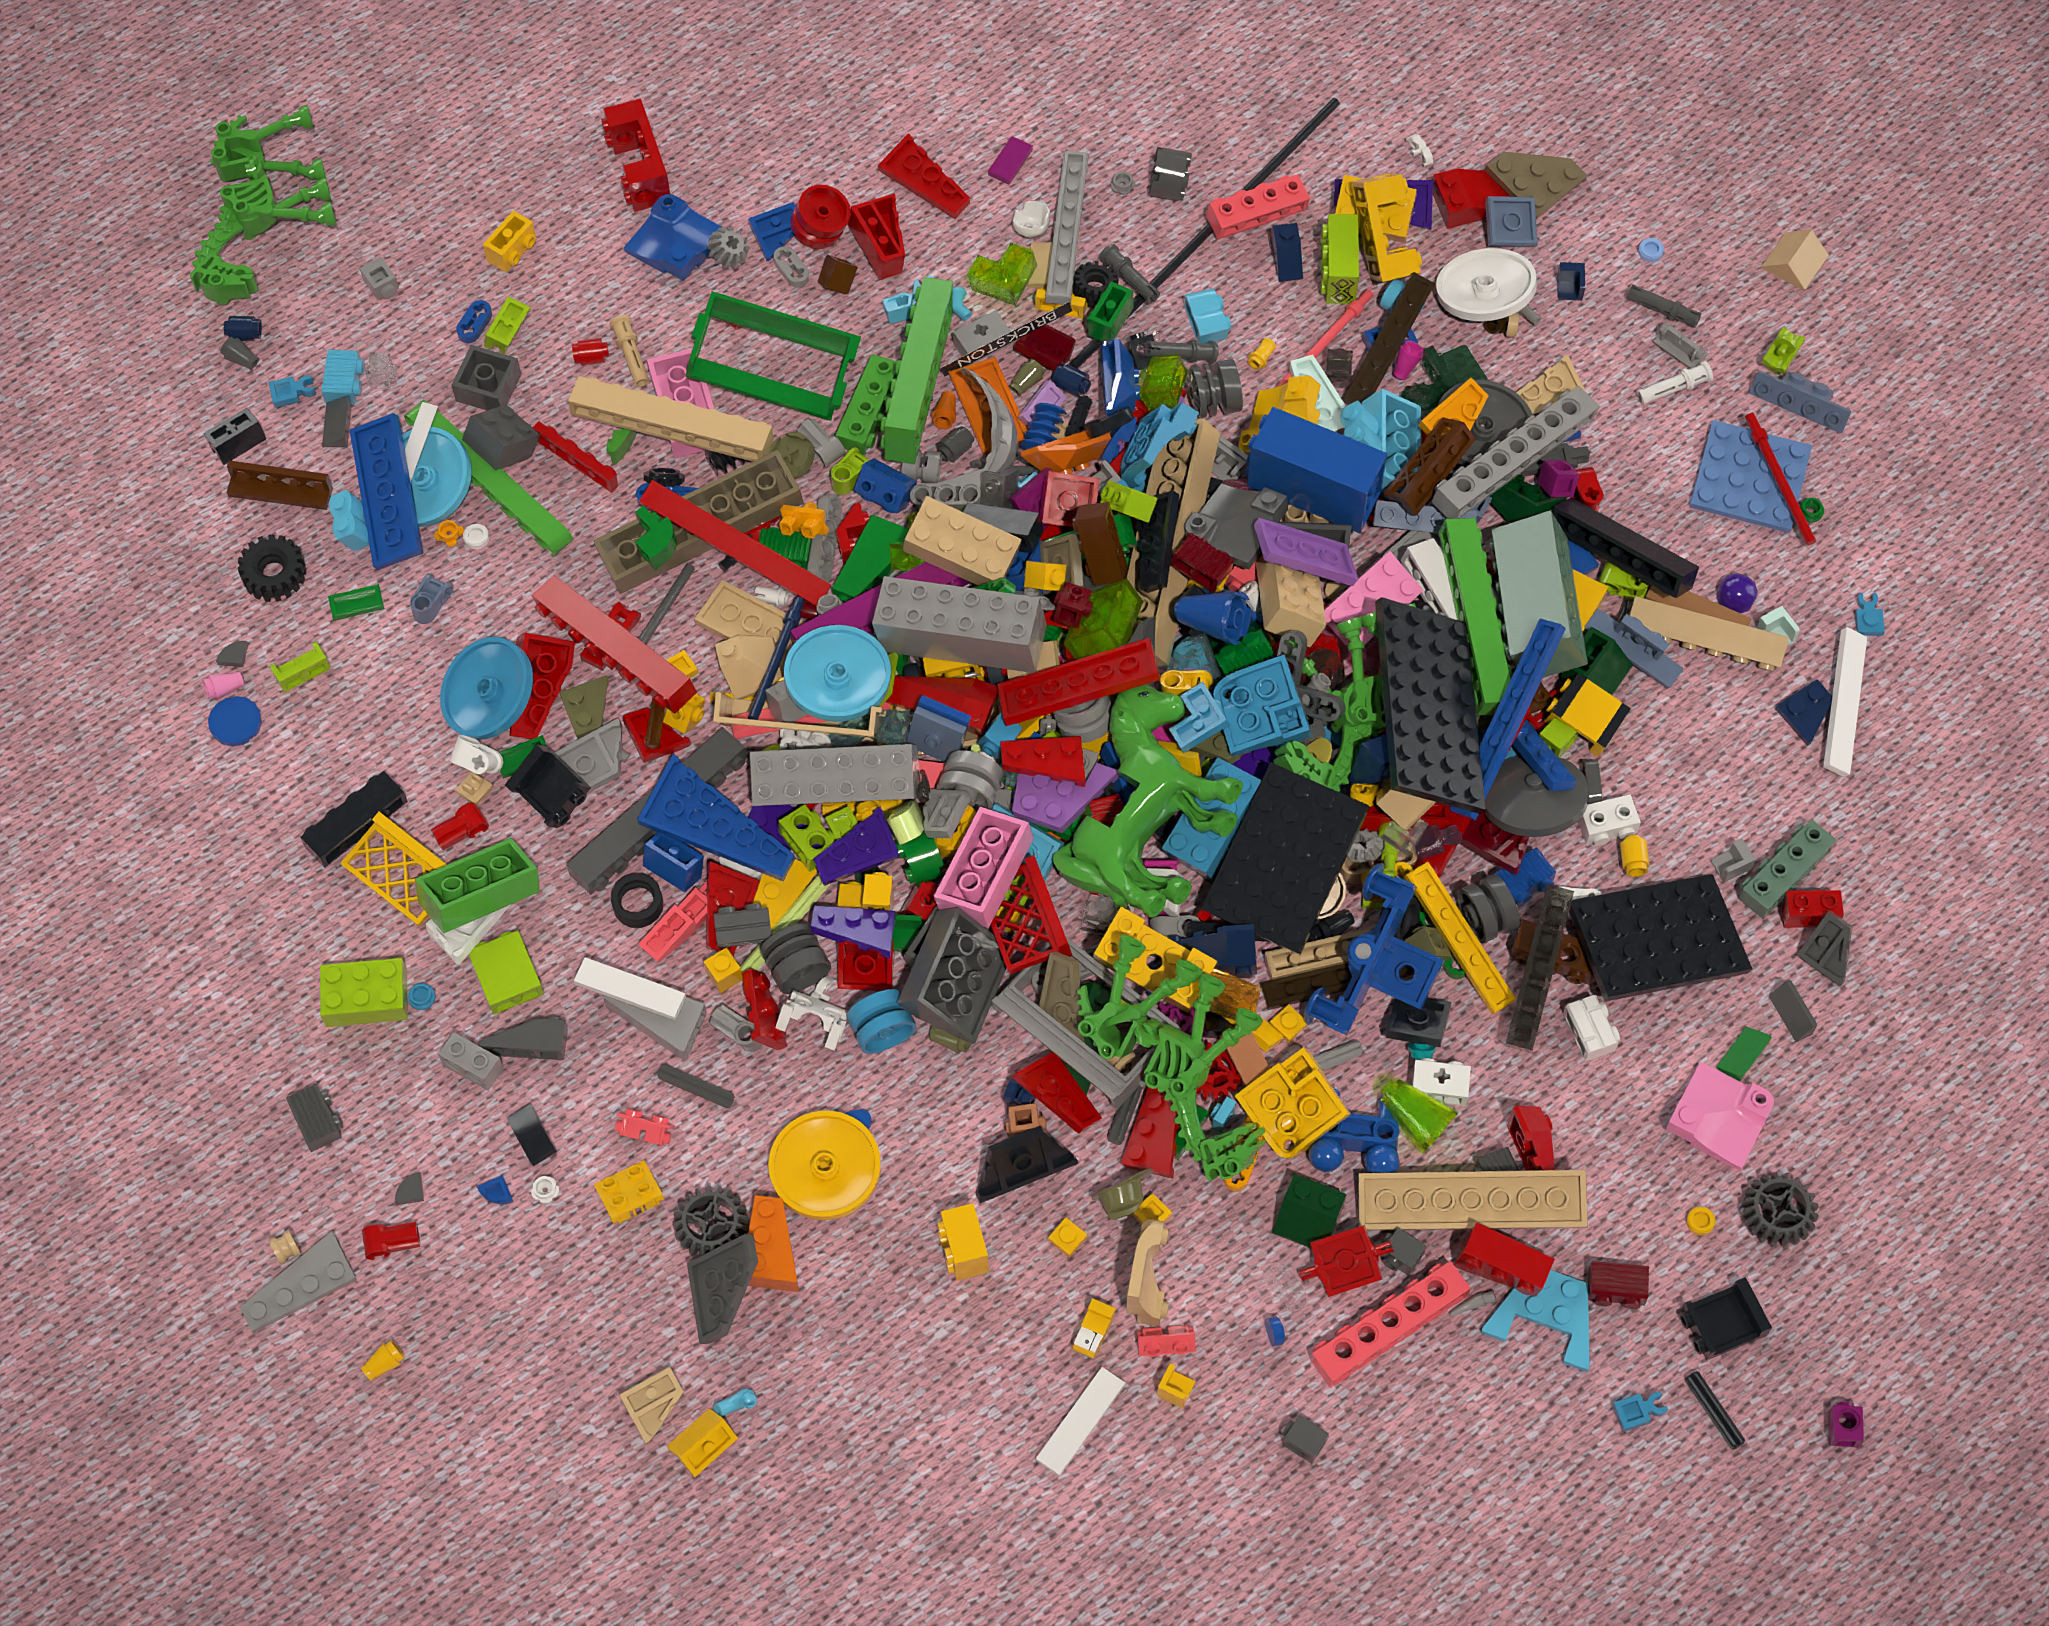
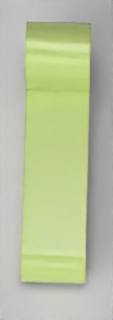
M915 799L883 813L893 840L897 839L899 845L918 837L924 830L925 818Z

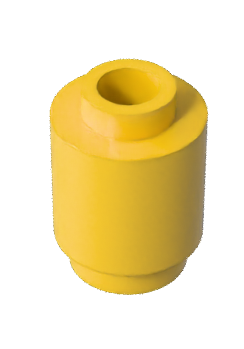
M1639 835L1627 836L1620 843L1623 869L1630 877L1643 876L1648 873L1650 866L1647 841Z

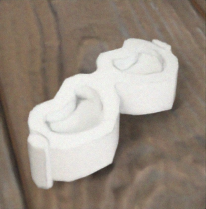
M1416 134L1407 137L1406 141L1415 149L1412 151V155L1420 153L1424 167L1433 164V156L1425 141Z
M829 976L824 977L819 981L810 997L829 1002L831 997L824 993L838 981Z

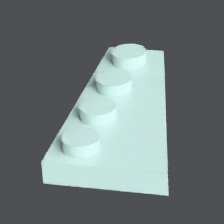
M1314 355L1290 361L1289 369L1292 377L1310 375L1321 384L1315 406L1320 411L1317 425L1343 435L1345 427L1341 423V411L1346 405Z

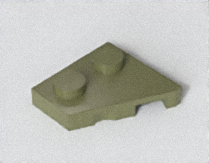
M607 675L559 692L577 739L603 726L607 687L609 685Z

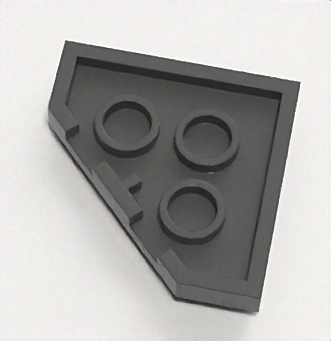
M744 1234L687 1263L699 1344H710L728 1335L758 1263L754 1235Z

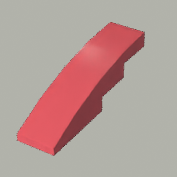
M707 881L699 890L695 887L678 907L674 905L638 944L657 962H660L679 947L707 920Z

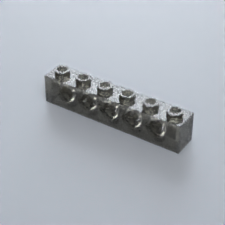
M1547 884L1510 1024L1506 1047L1528 1053L1533 1051L1574 895L1572 890Z

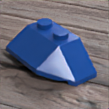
M1119 339L1102 341L1101 368L1105 415L1125 406H1129L1133 413L1135 411V400H1140V385H1135L1139 383V369L1134 368L1133 357Z

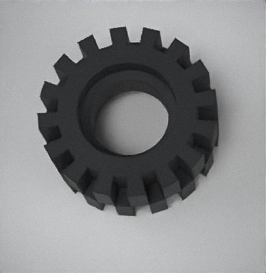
M1095 261L1094 265L1091 262H1086V267L1082 264L1075 271L1072 292L1076 297L1085 298L1088 307H1092V304L1097 305L1100 295L1105 292L1110 282L1118 284V274L1113 272L1114 268L1111 266L1107 269L1106 263L1100 266L1099 261ZM1099 282L1104 286L1094 287L1089 285L1088 283Z

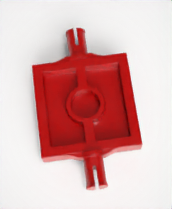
M1365 1225L1311 1242L1310 1244L1315 1256L1314 1266L1299 1270V1274L1311 1272V1274L1301 1277L1303 1282L1318 1276L1324 1283L1328 1297L1382 1280L1383 1277L1378 1265L1379 1256L1394 1252V1248L1390 1247L1382 1250V1248L1392 1245L1390 1240L1374 1246L1368 1236Z

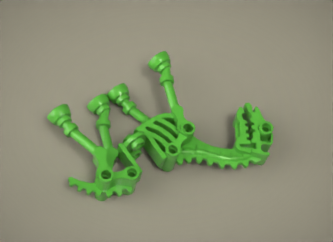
M308 105L298 108V111L293 112L294 115L288 116V114L282 115V119L257 131L253 129L238 130L247 121V117L241 115L237 116L238 119L236 121L231 120L230 125L227 122H220L216 125L215 130L218 135V141L213 142L214 149L211 150L212 158L210 162L212 165H215L220 180L228 182L243 177H248L250 180L249 182L222 187L220 195L224 206L220 207L219 210L222 214L218 215V219L221 222L214 224L215 231L208 232V240L200 242L201 250L195 251V256L198 259L192 262L195 269L191 272L190 278L195 291L197 292L202 287L205 298L216 301L219 305H226L231 299L250 298L249 293H256L258 291L252 269L246 265L237 266L224 262L218 256L225 244L235 235L242 232L245 239L252 240L275 223L278 217L301 219L302 222L312 220L320 222V224L326 223V226H337L331 202L321 205V209H316L317 211H313L310 207L303 206L302 209L290 208L302 201L307 203L311 201L310 198L315 197V199L321 198V201H332L321 158H317L312 161L311 165L307 166L302 165V162L298 160L293 162L266 161L259 141L284 128L286 130L293 129L292 125H297V127L303 126L304 129H313ZM266 170L291 172L295 176L303 175L311 180L316 179L317 184H313L312 188L306 189L302 187L299 189L300 192L276 203L269 180L264 172Z
M1415 603L1409 604L1410 606L1416 607ZM1376 612L1336 625L1340 634L1345 635L1346 640L1349 639L1350 641L1347 645L1348 651H1352L1353 683L1339 691L1335 690L1332 692L1329 688L1326 692L1340 697L1346 706L1344 715L1331 723L1332 729L1336 733H1342L1340 750L1332 765L1327 762L1321 763L1307 752V747L1297 741L1288 742L1275 750L1277 758L1274 759V763L1338 792L1340 791V784L1347 785L1349 783L1347 776L1352 772L1361 744L1371 740V737H1378V731L1386 728L1382 675L1364 678L1362 650L1365 649V645L1359 637L1361 635L1360 629L1363 627L1367 628L1368 633L1378 638ZM1294 639L1289 640L1293 644V648L1298 646ZM1305 657L1302 674L1306 673L1311 680L1314 674L1319 673L1314 667L1315 662L1311 658L1307 659ZM1333 703L1326 706L1331 709V713L1337 711V709L1333 708Z
M1122 935L1118 944V949L1120 950L1118 955L1120 958L1116 959L1113 965L1115 974L1110 1001L1104 1005L1103 1009L1093 1013L1088 998L1087 986L1084 985L1081 989L1077 990V994L1081 995V999L1077 1000V1004L1082 1007L1078 1014L1084 1016V1020L1078 1025L1079 1033L1094 1040L1093 1045L1098 1047L1099 1054L1104 1059H1111L1115 1056L1122 1058L1130 1054L1136 1042L1148 1048L1151 1045H1158L1144 1072L1146 1075V1085L1152 1089L1158 1088L1159 1092L1165 1091L1167 1093L1165 1100H1172L1173 1105L1170 1109L1178 1113L1174 1121L1176 1124L1181 1125L1178 1136L1185 1138L1187 1143L1184 1148L1186 1151L1192 1150L1194 1153L1193 1161L1197 1162L1200 1160L1203 1163L1202 1168L1207 1179L1212 1181L1219 1176L1223 1180L1232 1178L1254 1163L1255 1154L1266 1142L1265 1139L1258 1141V1138L1265 1133V1128L1260 1127L1252 1132L1256 1127V1123H1245L1222 1135L1206 1137L1197 1115L1196 1091L1197 1088L1206 1082L1212 1061L1229 1046L1233 1047L1238 1044L1240 1038L1250 1035L1252 1031H1256L1263 1020L1251 1010L1238 1008L1235 1015V1028L1225 1030L1222 1033L1223 1037L1206 1051L1201 1040L1205 1015L1211 1007L1209 1001H1213L1215 997H1218L1226 986L1218 978L1209 974H1202L1203 972L1198 966L1182 959L1176 963V977L1174 979L1165 978L1160 982L1161 985L1143 1002L1129 1005L1121 1000L1126 973H1129L1132 966L1129 962L1139 958L1146 947L1139 940ZM1199 979L1198 994L1200 996L1194 1000L1193 1004L1195 1014L1191 1036L1169 1024L1163 1026L1159 1020L1147 1019L1148 1011L1166 995L1171 996L1175 994L1177 989L1190 986L1191 983ZM1126 1021L1133 1022L1127 1035L1121 1033L1115 1026V1024ZM1252 1132L1245 1141L1229 1151L1226 1150L1227 1147L1243 1139L1244 1135Z

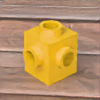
M696 693L675 714L667 709L663 722L686 734L702 720L705 714L703 707L706 699Z

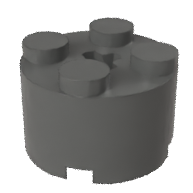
M1157 147L1154 157V168L1151 173L1149 195L1183 201L1185 188H1187L1189 173L1187 171L1188 167H1190L1192 153Z

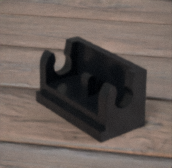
M247 408L204 433L211 450L217 454L223 465L266 440L258 420Z

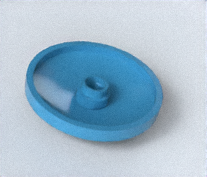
M501 637L482 638L465 647L450 664L441 686V710L448 725L459 734L477 740L493 738L509 729L523 713L532 691L533 672L526 653L518 645Z

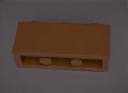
M1110 503L1079 506L1076 517H1073V529L1075 533H1079V548L1081 554H1085L1087 560V575L1092 577L1094 586L1124 582L1128 566Z

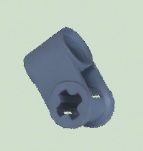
M430 573L424 576L419 588L410 600L413 618L416 622L428 624L435 619L442 606L451 596L453 583L449 581L445 583L435 579L434 575Z

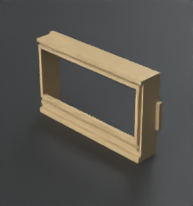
M716 692L713 722H718L728 728H732V725L795 730V734L797 730L824 733L828 737L882 741L884 718L890 719V713L886 712L882 707L871 706V713L854 720L843 722L826 721L811 725L731 718V715L750 712L754 701L733 699L721 692ZM765 702L763 709H768V702Z

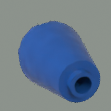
M1239 591L1184 596L1176 603L1174 608L1175 616L1180 623L1232 645L1240 643V641H1237L1240 636H1246L1252 612L1251 607L1246 605V600H1249L1248 595Z

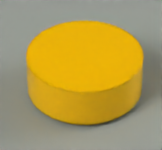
M1706 1207L1693 1208L1686 1219L1688 1229L1699 1236L1709 1234L1716 1223L1713 1212Z

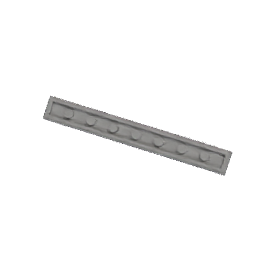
M1064 151L1046 303L1065 304L1069 302L1071 305L1088 165V153Z

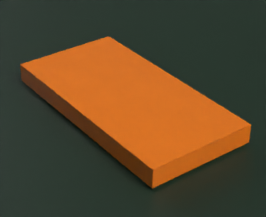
M996 357L962 367L973 370L1002 398L1013 416L1017 430V442L1021 444L1022 440H1025L1024 434L1028 430L1026 425L1018 418L1020 415L1019 409ZM961 368L949 371V377L983 456L990 454L992 450V412L988 398L972 380L963 375L960 370Z

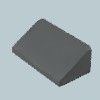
M349 396L326 403L322 447H348L352 409Z
M1789 979L1770 994L1769 998L1795 1042H1798L1813 1035L1817 1023L1794 984Z

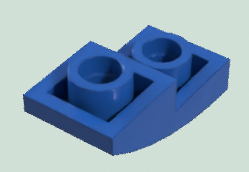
M1136 417L1131 422L1110 432L1111 439L1097 460H1106L1108 463H1111L1112 459L1117 457L1120 445H1117L1118 442H1129L1137 429Z

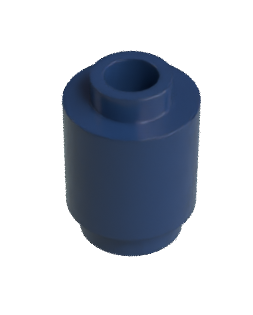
M229 316L228 321H224L225 336L235 339L239 338L241 341L261 339V319H255L254 316Z
M1060 364L1052 377V382L1058 388L1076 397H1079L1081 394L1085 395L1091 386L1089 374L1068 364L1065 366Z

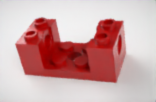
M639 98L603 108L605 118L601 119L605 132L604 138L607 148L612 147L615 155L639 149L641 158L645 159L623 165L624 176H620L626 204H632L634 212L651 208L661 196L670 194L667 172L642 100Z

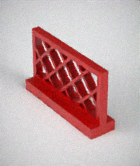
M1035 855L1025 858L1026 864L1021 865L1015 877L1022 874L1025 875L1026 880L1022 887L1018 888L1010 885L1008 889L1018 893L1014 902L1011 904L1002 901L1000 905L1009 909L1004 920L994 917L991 922L992 930L1009 975L1049 960L1050 953L1055 951L1069 957L1073 956ZM1023 896L1034 899L1029 910L1018 906ZM1014 912L1026 915L1021 926L1009 922ZM1031 918L1042 921L1038 932L1026 928ZM1006 927L1017 931L1012 942L1001 938ZM1023 933L1035 937L1029 948L1018 944ZM1040 940L1046 941L1052 946L1051 950L1043 953L1035 951ZM1014 949L1026 953L1022 961L1011 964L1009 958Z

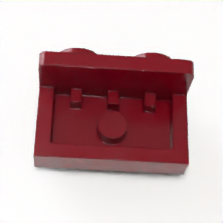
M1046 324L1017 340L1014 350L1028 359H1034L1044 365L1045 368L1055 371L1060 364L1065 365L1070 360L1076 340Z

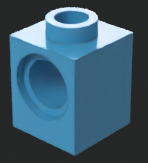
M1001 712L992 721L977 744L982 747V750L987 755L999 759L1002 756L1001 741H1014L1022 727L1017 723L1006 726L1003 713Z

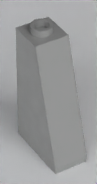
M601 994L607 1008L680 1059L687 1061L707 1014L705 1003L686 997L676 1020H672Z

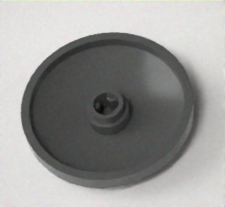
M1474 380L1489 396L1470 430L1476 440L1458 461L1459 464L1465 467L1469 466L1474 457L1480 453L1482 455L1487 453L1493 443L1498 440L1502 442L1512 429H1520L1524 422L1533 415L1523 398L1512 389L1493 381ZM1465 382L1449 389L1439 401L1438 406Z
M1521 754L1504 759L1485 799L1484 813L1497 827L1515 835L1526 837L1553 835L1570 828L1583 816L1588 806V783L1583 773L1574 764L1557 756L1576 779V784L1573 790L1550 791Z

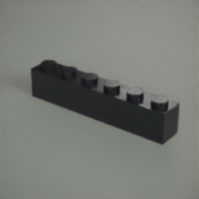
M1572 497L1554 506L1553 515L1567 538L1674 598H1678L1693 588L1699 566Z

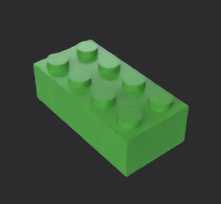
M512 838L415 878L418 903L443 934L540 892L537 867Z

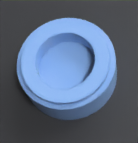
M1654 238L1643 240L1638 249L1639 256L1647 262L1660 260L1664 252L1663 244Z

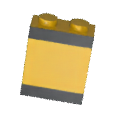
M1578 673L1573 680L1568 678L1559 690L1563 695L1559 700L1554 698L1546 710L1550 714L1545 722L1549 724L1556 717L1594 744L1589 752L1599 756L1631 708Z

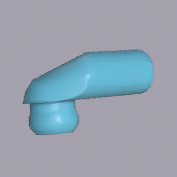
M953 287V312L965 322L973 314L963 305L964 295H967V292L963 287Z
M742 1389L731 1397L715 1403L714 1412L722 1417L744 1407L748 1409L753 1408L757 1403V1397L753 1390Z

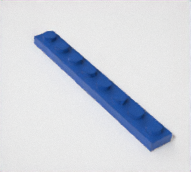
M1539 619L1479 746L1484 799H1486L1565 632L1566 628L1559 623ZM1450 807V811L1472 820H1476L1478 813Z

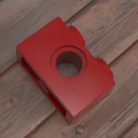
M1841 890L1786 891L1781 902L1784 928L1818 927L1829 911H1832L1841 919L1844 916Z

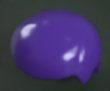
M1731 573L1723 578L1719 584L1716 599L1720 605L1738 613H1744L1753 606L1758 590L1755 581L1747 575Z

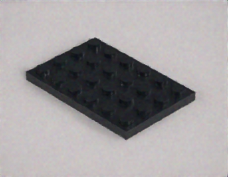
M1271 762L1201 909L1233 925L1254 924L1255 935L1301 955L1370 806Z
M1713 874L1570 900L1566 905L1604 1002L1749 973L1753 969Z

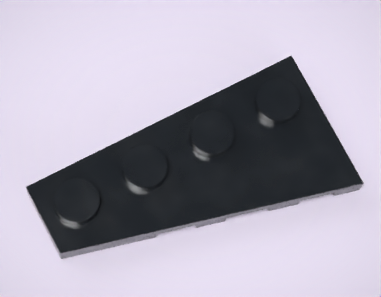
M1173 490L1154 496L1158 499L1149 523L1140 519L1136 520V529L1140 531V540L1137 541V545L1142 555V559L1139 561L1140 586L1147 593L1166 588L1168 584L1179 503V494Z

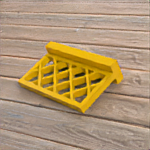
M378 812L372 819L375 823L340 864L420 926L429 915L425 910H423L418 918L411 913V902H418L417 896L410 897V884H415V879H409V867L420 865L423 875H425L427 871L432 872L447 864L382 813ZM378 832L383 836L384 847L370 849V840ZM401 850L403 852V862L390 864L389 851ZM384 852L385 865L371 867V854ZM366 855L365 868L355 869L350 865L356 856ZM404 867V880L391 882L390 869ZM385 870L386 883L374 884L372 882V872ZM367 872V878L361 873ZM405 885V898L394 900L391 897V887ZM380 888H386V893ZM406 903V909L400 904Z

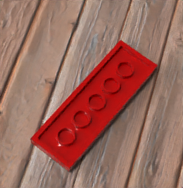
M1150 638L1005 681L997 684L1003 719L1006 726H1010L1161 679L1153 645Z

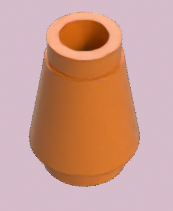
M944 391L941 394L932 412L931 417L936 427L948 429L956 422V395L951 391Z

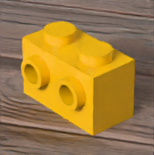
M513 210L483 243L487 261L504 272L515 266L523 253L535 244L537 238L533 222Z

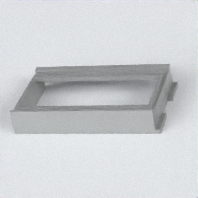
M1066 937L1073 955L1072 957L1112 988L1114 974ZM1047 942L1039 952L1043 953L1051 950V944ZM1048 960L1023 969L998 997L996 996L992 1000L993 1005L991 1007L999 1014L1004 1012L1110 1098L1112 1106L1116 1110L1119 1109L1138 1086L1142 1089L1146 1087V1075L1144 1072L1158 1045H1154L1134 1068L1124 1076L1022 993L1032 981L1033 975L1043 969L1048 964ZM1124 983L1123 998L1131 1004H1140L1145 1000ZM1154 1006L1148 1011V1018L1161 1021L1163 1026L1169 1024L1180 1030L1177 1024Z

